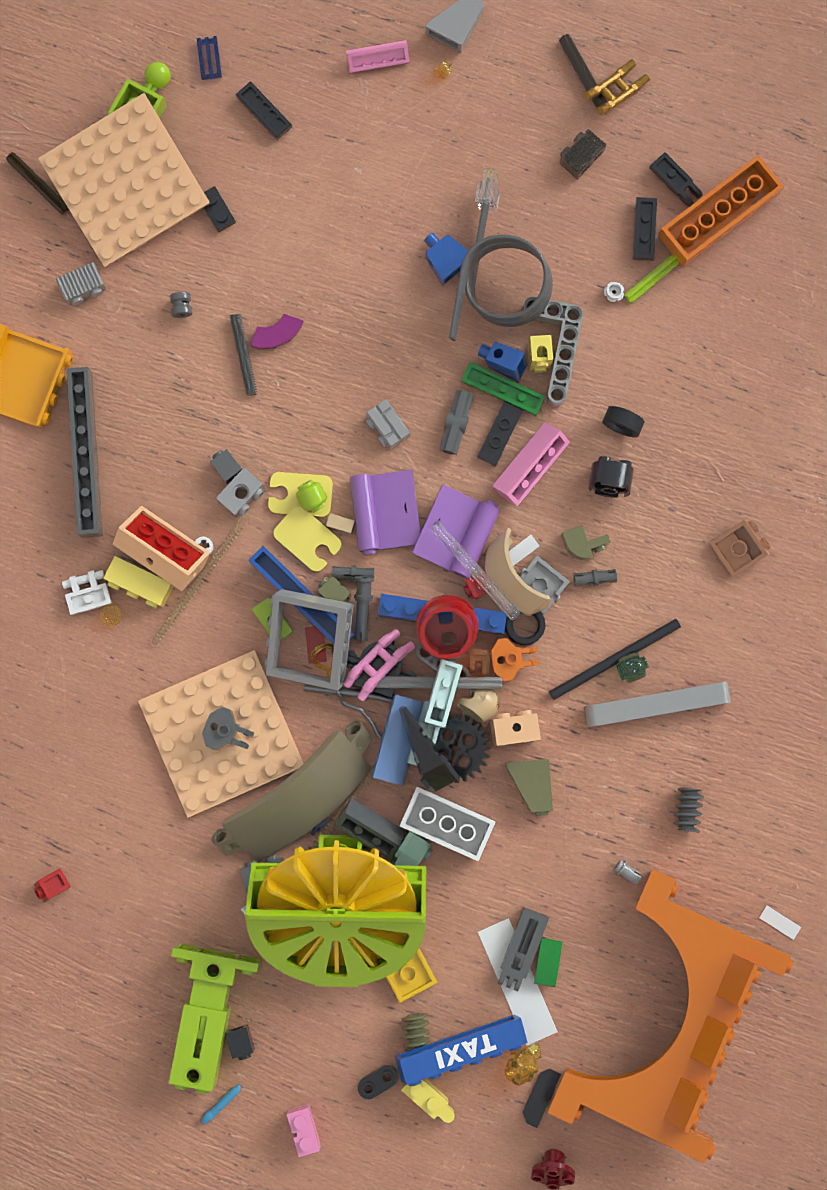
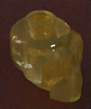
M533 1043L510 1053L505 1075L513 1084L520 1086L532 1081L534 1074L538 1073L536 1060L541 1058V1049L538 1043Z

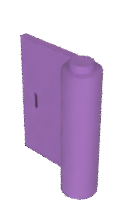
M413 470L372 476L369 474L351 476L350 485L359 552H363L364 556L376 554L377 550L415 545L421 530Z
M442 484L411 553L461 577L470 579L500 512L497 508L498 504L487 500L486 503L478 502Z

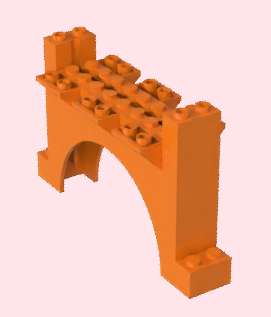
M652 869L635 909L647 915L664 929L676 945L683 959L689 986L688 1006L683 1024L671 1045L659 1057L635 1071L614 1076H597L568 1068L564 1073L548 1113L572 1125L574 1119L579 1121L586 1106L705 1164L706 1159L711 1160L715 1151V1144H713L712 1136L695 1129L699 1120V1107L704 1108L708 1099V1089L706 1087L708 1084L712 1086L717 1074L715 1071L716 1066L721 1067L726 1056L724 1047L725 1045L730 1046L735 1035L732 1029L733 1023L738 1024L743 1013L740 1007H742L743 1003L748 1004L752 994L749 989L751 983L756 984L761 973L758 969L759 966L784 976L785 972L789 974L794 961L790 960L791 955L670 901V896L674 898L679 888V885H676L677 880Z

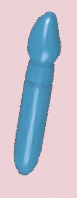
M241 1085L231 1088L207 1111L201 1119V1124L204 1125L212 1121L215 1115L237 1096L241 1090Z

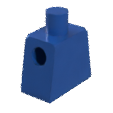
M431 233L424 239V242L430 247L426 252L425 258L443 286L461 271L462 262L468 250L450 235H446L439 240L434 233Z
M494 342L492 347L482 344L478 351V356L486 359L488 368L519 383L528 365L524 352L498 342Z

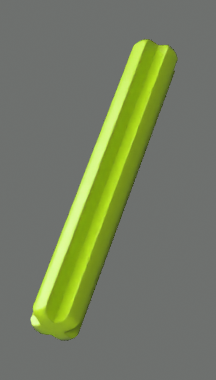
M671 254L625 293V299L632 304L680 264L676 256Z

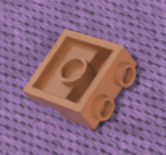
M747 518L710 542V545L733 578L770 554L768 549L771 546L764 537L760 539L756 533L759 531L757 525L753 520L748 521Z

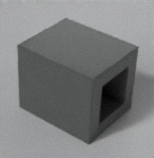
M227 449L215 453L212 456L213 460L210 461L227 485L242 470Z

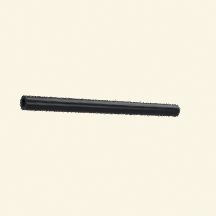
M677 619L670 621L549 691L550 696L553 700H556L681 628L680 623Z

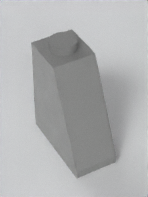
M458 0L427 23L425 35L462 53L484 13L485 3L482 0Z

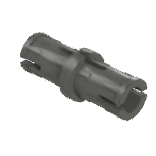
M351 565V567L332 566V577L336 579L355 582L356 576L374 578V568H356V565Z
M594 569L592 572L574 573V586H599V584L616 583V569L605 571Z

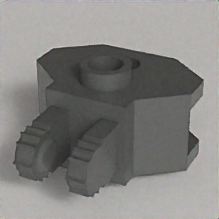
M220 707L210 713L202 735L206 747L217 750L226 744H235L248 749L249 745L246 742L235 739L236 734L241 732L243 735L253 737L254 732L236 724L232 710ZM215 723L218 724L217 730H213V725Z

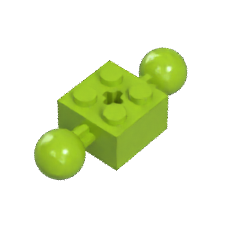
M162 62L150 63L144 73L145 86L127 78L107 114H111L145 93L157 115L161 118L167 105L164 97L155 92L157 89L166 87L170 82L171 73L169 68Z

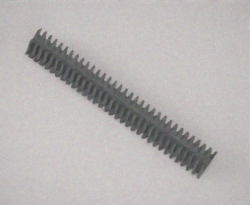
M232 314L230 319L245 391L248 396L257 395V391H255L257 389L254 386L256 384L253 381L255 379L252 376L254 374L251 371L253 369L250 366L252 364L249 361L250 359H248L250 356L247 354L249 351H247L248 349L246 348L248 347L245 344L247 342L244 339L246 337L243 334L245 332L242 329L244 327L241 324L242 319H240L241 314Z

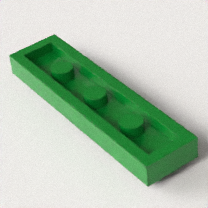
M472 362L469 363L461 380L462 383L503 402L512 404L534 416H537L545 399L544 395Z

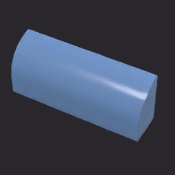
M393 695L371 777L404 786L409 768L407 759L411 746L399 708L405 706L418 722L423 702Z

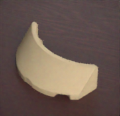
M508 528L489 544L485 557L486 579L488 585L493 590V594L501 603L509 609L513 608L522 612L523 615L531 616L547 608L551 598L549 595L542 594L528 586L516 573L509 555V548L513 546V541L510 538L512 531Z

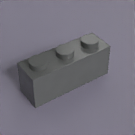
M353 798L342 809L335 827L371 849H378L379 853L388 859L398 850L405 834L404 829Z

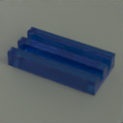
M213 36V38L205 37V39L196 38L202 80L222 78L217 36ZM210 44H214L217 73H213ZM202 45H206L209 74H205Z

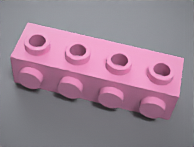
M544 422L492 487L502 498L518 506L570 441L559 429Z

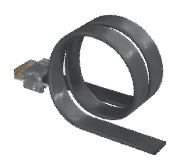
M485 168L483 180L477 182L474 202L479 203L478 209L481 210L476 243L466 253L461 266L449 338L452 341H456L464 291L471 305L484 319L495 325L505 327L521 326L535 320L545 310L551 298L553 287L551 270L541 252L532 243L523 238L505 234L484 238L488 211L497 212L500 190L497 186L499 176L495 169ZM502 248H515L526 251L535 256L542 263L543 284L537 299L527 309L512 315H497L485 311L479 307L475 296V284L480 259L486 254Z

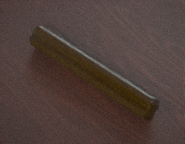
M569 34L563 35L559 42L585 89L588 91L598 84ZM601 93L592 99L597 108L606 103V99Z
M11 152L6 157L8 163L60 214L63 215L69 210L65 202L17 154Z

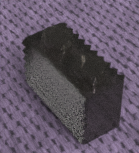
M590 129L585 133L581 131L575 137V143L572 147L567 146L560 154L559 164L577 180L606 149V143L600 140Z

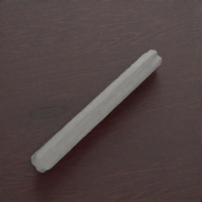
M384 676L377 683L376 688L432 689L436 677ZM459 677L456 689H501L502 678Z

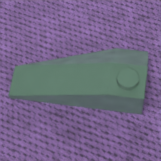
M409 831L389 863L399 866H417L422 859L426 861L433 851L430 849L431 843L414 832Z

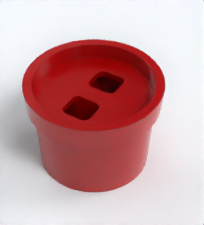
M441 595L430 599L421 607L416 617L415 631L420 644L428 653L438 658L451 659L463 655L473 646L479 632V621L475 610L467 601L453 595ZM451 611L453 621L440 624L438 613ZM454 632L456 642L443 645L441 634Z

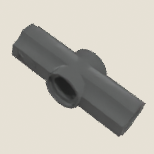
M456 390L451 411L447 415L440 451L450 455H457L462 435L465 433L468 423V413L473 400V394L463 390Z

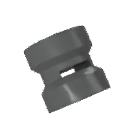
M176 292L170 295V302L173 304L171 309L172 317L184 318L192 315V308L189 306L191 301L190 293Z

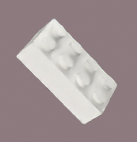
M416 787L400 827L479 861L495 821Z

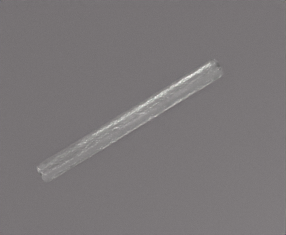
M440 521L434 522L431 525V530L512 621L520 615L517 608Z

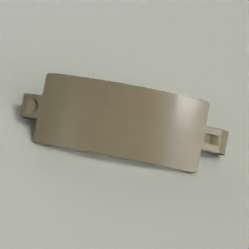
M353 721L347 726L345 730L346 736L340 729L333 732L316 752L284 782L257 801L226 818L222 822L224 828L218 829L213 834L212 843L225 856L246 850L254 860H260L309 832L328 817L354 791L370 771L369 764L361 755L371 743L372 735L360 721Z

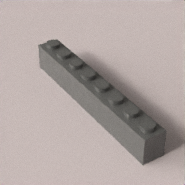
M88 367L68 368L67 381L77 535L81 538L103 536L93 377Z

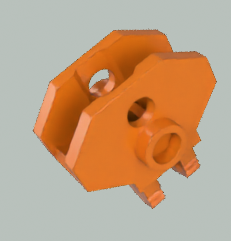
M507 638L498 639L490 652L493 673L497 677L502 678V682L512 681L518 670L523 669V667L539 665V660L536 659L526 662L522 660V654L538 652L537 647L521 649V647H515ZM497 658H502L504 663L499 664Z

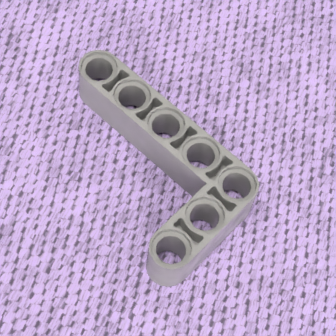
M537 297L527 298L522 311L527 309L528 305L533 304ZM549 300L545 310L533 321L561 326L547 392L548 404L552 407H560L564 404L568 392L583 311L574 304ZM555 309L558 315L550 316L547 310ZM575 313L578 319L570 320L567 315ZM567 332L572 333L574 339L566 340L563 334ZM566 352L569 354L570 359L562 360L559 354ZM562 372L565 374L566 379L558 380L555 374ZM558 392L561 394L562 399L556 401L551 397V394Z

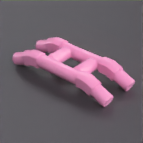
M397 629L384 635L370 652L351 669L343 685L351 688L355 680L363 673V670L371 677L362 687L363 689L357 696L360 700L365 701L377 686V683L398 661H401L415 648L414 644L410 641L398 648L392 655L384 649L400 636V632ZM377 655L386 662L378 671L370 665Z

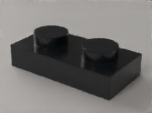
M214 186L205 191L204 193L210 204L205 206L204 209L217 232L219 233L235 224L234 217L216 187Z

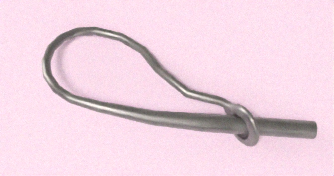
M304 684V692L337 695L343 706L359 711L367 719L376 736L381 740L382 735L367 713L358 706L346 703L343 699V696L358 698L357 696L361 690L341 687L336 691ZM373 692L366 698L390 704L392 702V698Z

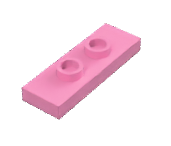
M406 40L346 51L350 73L410 62Z

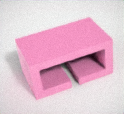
M310 1104L288 1109L287 1117L292 1134L295 1133L293 1139L298 1157L320 1151L321 1144Z

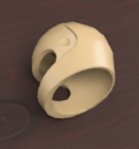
M471 689L470 693L473 698H460L457 703V707L469 718L472 717L481 724L491 719L499 708V698L493 689Z

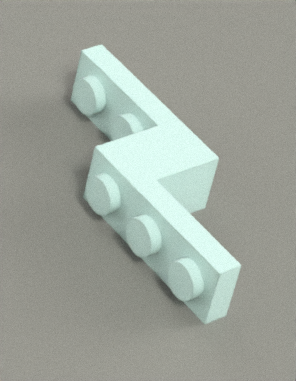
M443 659L440 660L429 701H424L418 721L424 730L422 732L423 735H427L434 743H436L439 729L446 726L463 666ZM410 749L407 763L416 765L412 749Z

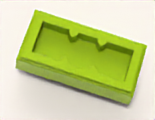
M268 597L255 606L252 611L270 635L268 622L272 615V607L270 606L271 599ZM284 618L282 620L281 640L293 633Z

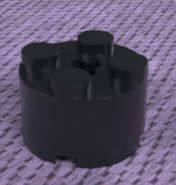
M600 456L598 461L592 463L588 489L590 491L595 489V494L604 497L618 498L619 494H624V497L629 496L634 472L633 467H631L632 462L628 460L612 461L609 457Z

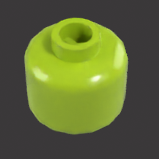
M309 480L298 487L299 491H297L296 497L305 511L312 509L314 513L324 507L323 503L326 501L327 495L319 482Z

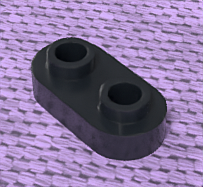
M391 1065L381 1066L359 1081L358 1093L364 1099H373L396 1084L398 1080L397 1070ZM386 1073L391 1075V1079L388 1081L383 1079V1075ZM366 1085H371L373 1089L372 1091L367 1092L365 1091L364 1087Z

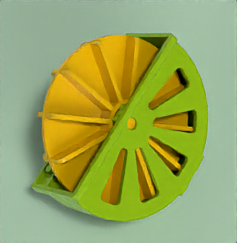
M319 835L318 848L304 851L302 847L295 848V854L281 863H251L245 910L249 937L258 953L274 968L292 978L315 984L318 987H359V985L385 978L406 965L413 958L422 943L426 924V866L392 865L379 857L378 849L373 848L370 852L362 851V843L350 835Z

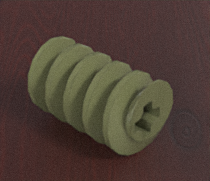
M428 1013L409 1014L401 1019L408 1023V1025L402 1027V1030L408 1031V1034L402 1036V1038L409 1040V1043L403 1045L404 1048L412 1050L430 1042V1039L425 1037V1035L429 1034V1029L424 1028L429 1024V1021L422 1019L427 1017Z

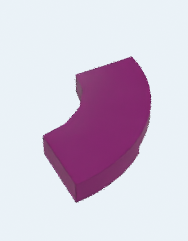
M283 314L280 321L273 326H257L251 347L256 349L277 348L292 340L300 331L304 321Z

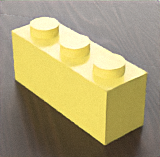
M114 556L103 578L108 581L107 586L119 590L121 587L127 590L126 595L134 599H138L140 596L146 599L145 604L155 609L158 605L164 607L174 587L164 579Z

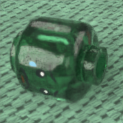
M637 652L621 657L618 661L619 664L616 665L622 681L626 680L628 683L646 677V669L649 668L645 656L640 657Z

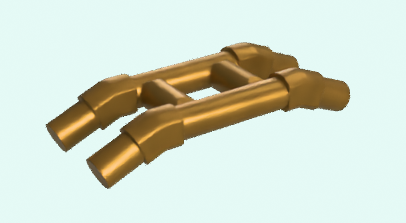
M633 59L600 84L583 93L585 100L593 99L600 95V93L607 99L608 102L597 108L598 115L607 114L624 100L637 93L650 80L649 76L644 74L630 87L622 80L636 66ZM612 84H615L622 91L616 97L608 89Z

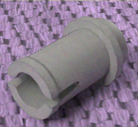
M619 860L614 867L617 876L621 875L633 883V885H636L641 879L642 873L629 866L627 861Z

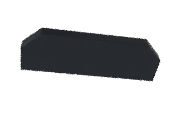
M553 1069L540 1072L523 1110L527 1124L538 1128L561 1073Z

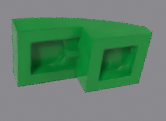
M541 938L534 984L555 988L563 941Z

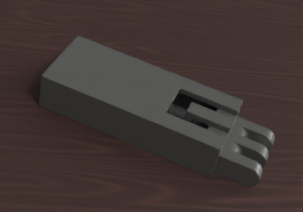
M523 907L500 966L502 973L498 984L502 985L506 977L508 978L506 987L510 988L512 982L516 981L514 990L519 991L523 978L526 979L549 917ZM517 951L526 954L521 968L518 967L521 959L515 957Z

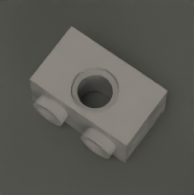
M244 467L216 499L237 518L239 515L243 516L249 510L250 506L248 505L253 499L256 501L262 496L264 485ZM241 489L247 490V496L243 499H239L236 496L237 492Z

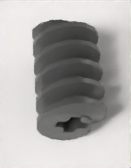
M679 787L677 790L683 793V795L677 796L676 799L681 801L682 804H677L675 807L681 810V812L675 813L674 816L679 818L680 821L673 822V825L679 827L677 830L700 833V830L695 828L694 825L701 824V821L695 819V817L702 815L701 812L696 810V808L703 807V804L697 801L704 798L703 795L698 793L702 790Z

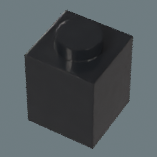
M248 1024L227 1030L225 1035L232 1059L238 1057L240 1061L250 1058L255 1047Z

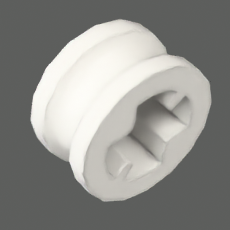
M199 537L196 539L195 542L199 545H202V541H206V544H209V548H206V550L210 554L212 553L214 547L209 538Z

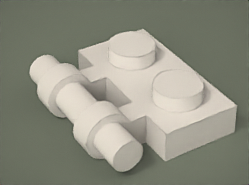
M92 570L86 575L79 577L75 575L69 577V580L62 581L64 589L72 587L73 591L65 595L70 615H76L112 604L107 584L98 585V579H102L105 576L103 570L96 572ZM90 582V588L80 590L79 585Z

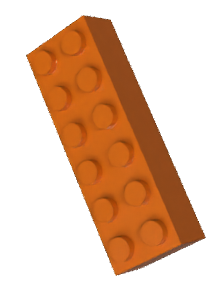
M757 155L662 227L658 237L672 255L676 256L677 261L684 268L776 198L784 186L761 157Z

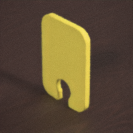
M276 472L271 476L270 488L283 486L288 490V495L283 500L269 497L268 507L275 514L287 515L295 506H301L296 497V493L299 491L298 487L312 480L321 484L327 499L323 503L324 507L314 513L311 509L308 512L314 517H326L331 511L333 482L330 477L325 475Z
M301 506L292 508L274 529L276 540L306 566L316 572L321 571L328 564L325 560L316 556V548L319 545H326L330 552L336 555L342 545L341 540Z

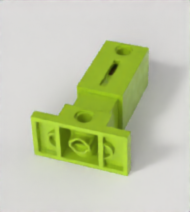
M178 943L173 947L171 957H176V961L182 963H189L192 960L189 978L194 979L191 997L183 1007L169 1084H173L176 1089L186 1090L189 1087L194 1088L197 1093L208 1094V1091H213L218 1080L226 1038L225 1033L227 1032L231 1006H227L230 986L236 982L239 969L240 973L253 975L254 972H258L261 968L262 959ZM211 964L219 967V973L212 971ZM191 1070H196L199 1076L193 1075Z

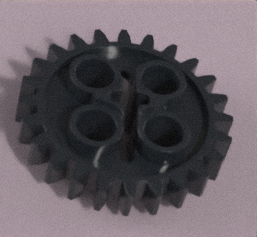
M454 714L453 720L448 716L445 728L439 729L435 751L436 753L447 751L448 762L451 764L454 759V770L464 782H467L468 775L474 779L475 771L482 773L479 768L480 765L487 766L483 760L484 758H490L485 753L491 749L490 746L485 745V743L490 741V738L483 737L487 731L485 729L479 731L480 723L473 725L475 719L471 717L467 722L466 715L463 714L459 720V716ZM452 730L454 733L453 739L446 741L444 738L445 733ZM462 730V734L459 738V731ZM472 735L474 737L473 744L466 746L465 738ZM458 745L461 747L460 751L455 752L452 750L453 746ZM463 756H467L469 759L465 767H461L459 764V760Z

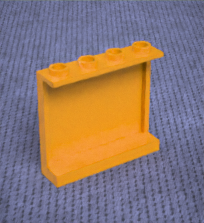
M0 324V415L43 430L44 425H48L50 421L51 407L57 403L58 389L64 385L66 379L65 371L73 362L72 352L69 348L63 349L12 331L7 326Z

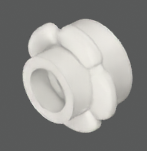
M610 282L604 289V295L607 296L610 302L620 301L624 296V288L620 283Z

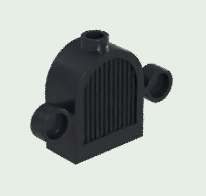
M395 641L384 648L390 655L397 650L394 646ZM378 642L368 645L363 650L360 658L353 651H348L346 668H352L357 665ZM377 655L370 665L378 671L386 662ZM402 660L398 661L385 675L417 677L412 671L401 672ZM363 670V673L355 680L353 685L362 688L371 677ZM375 687L372 692L392 698L395 688Z

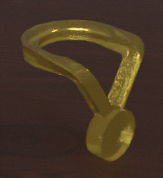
M328 642L321 643L312 649L310 653L311 660L316 667L327 671V677H331L332 664L331 668L321 664L315 656L318 651L325 648L330 649L333 655L334 646Z

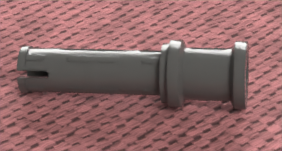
M356 576L357 589L354 599L357 601L354 640L360 641L362 632V641H367L369 602L373 599V595H371V582L374 581V578Z

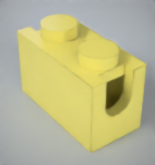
M551 335L530 336L527 346L529 371L534 370L535 373L547 372V369L551 368L553 362Z

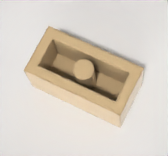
M330 513L326 527L352 535L355 521Z

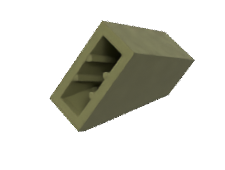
M549 759L506 762V769L529 811L535 812V816H547L548 811H553Z

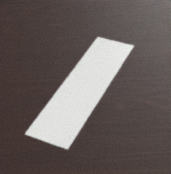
M509 918L478 932L498 980L502 973L500 966L514 932ZM517 951L515 957L521 959L518 965L521 968L525 955ZM531 969L526 979L523 978L518 992L514 990L516 981L512 982L510 988L506 987L508 978L505 977L501 988L513 1015L521 1017L528 1042L526 1046L557 1033L558 1031L537 984H534V976Z

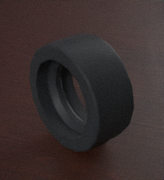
M609 406L602 423L614 432L636 438L639 436L645 421L632 411L617 406Z
M513 609L508 614L505 623L508 637L514 643L522 646L537 642L544 634L546 628L542 612L539 611L533 614L538 624L537 631L534 635L524 638L517 635L513 629L515 617L522 612Z

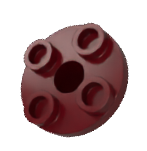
M549 1149L545 1152L544 1157H542L543 1162L537 1163L532 1167L531 1180L547 1185V1188L550 1190H558L560 1186L573 1185L575 1183V1171L564 1164L567 1157L562 1151Z

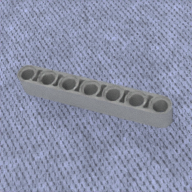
M721 682L585 706L584 710L589 728L730 703L731 698L728 683Z

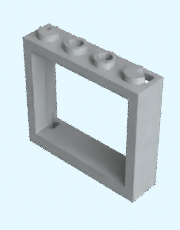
M283 589L276 592L270 602L272 615L268 622L270 635L266 642L268 648V655L264 662L266 675L338 691L344 686L343 683L346 676L354 604ZM284 603L338 614L331 677L278 666Z

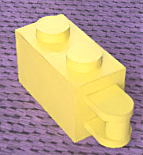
M427 1079L421 1080V1083L416 1086H409L403 1083L401 1091L433 1119L439 1116L446 1123L454 1120V1110L448 1105V1097Z

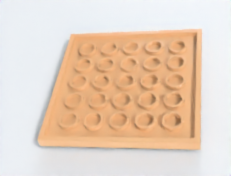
M145 93L38 158L105 268L210 204Z
M255 650L138 701L187 818L296 771L304 764ZM220 707L232 710L236 724L254 732L253 737L243 735L241 732L236 734L235 739L246 742L249 745L248 749L235 744H226L217 750L206 747L202 732L210 713ZM217 723L213 725V730H217Z

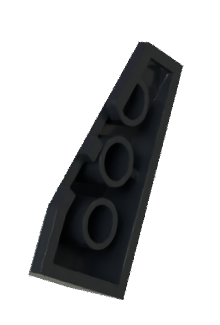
M401 706L399 711L418 772L422 776L420 781L427 790L431 789L436 792L460 779L445 756L439 752L436 753L435 743L427 735H423V728L405 706Z

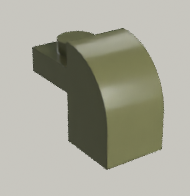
M582 525L561 533L567 552L578 560H591L593 558L592 550L595 553L606 550V545L610 543L608 534L588 541Z

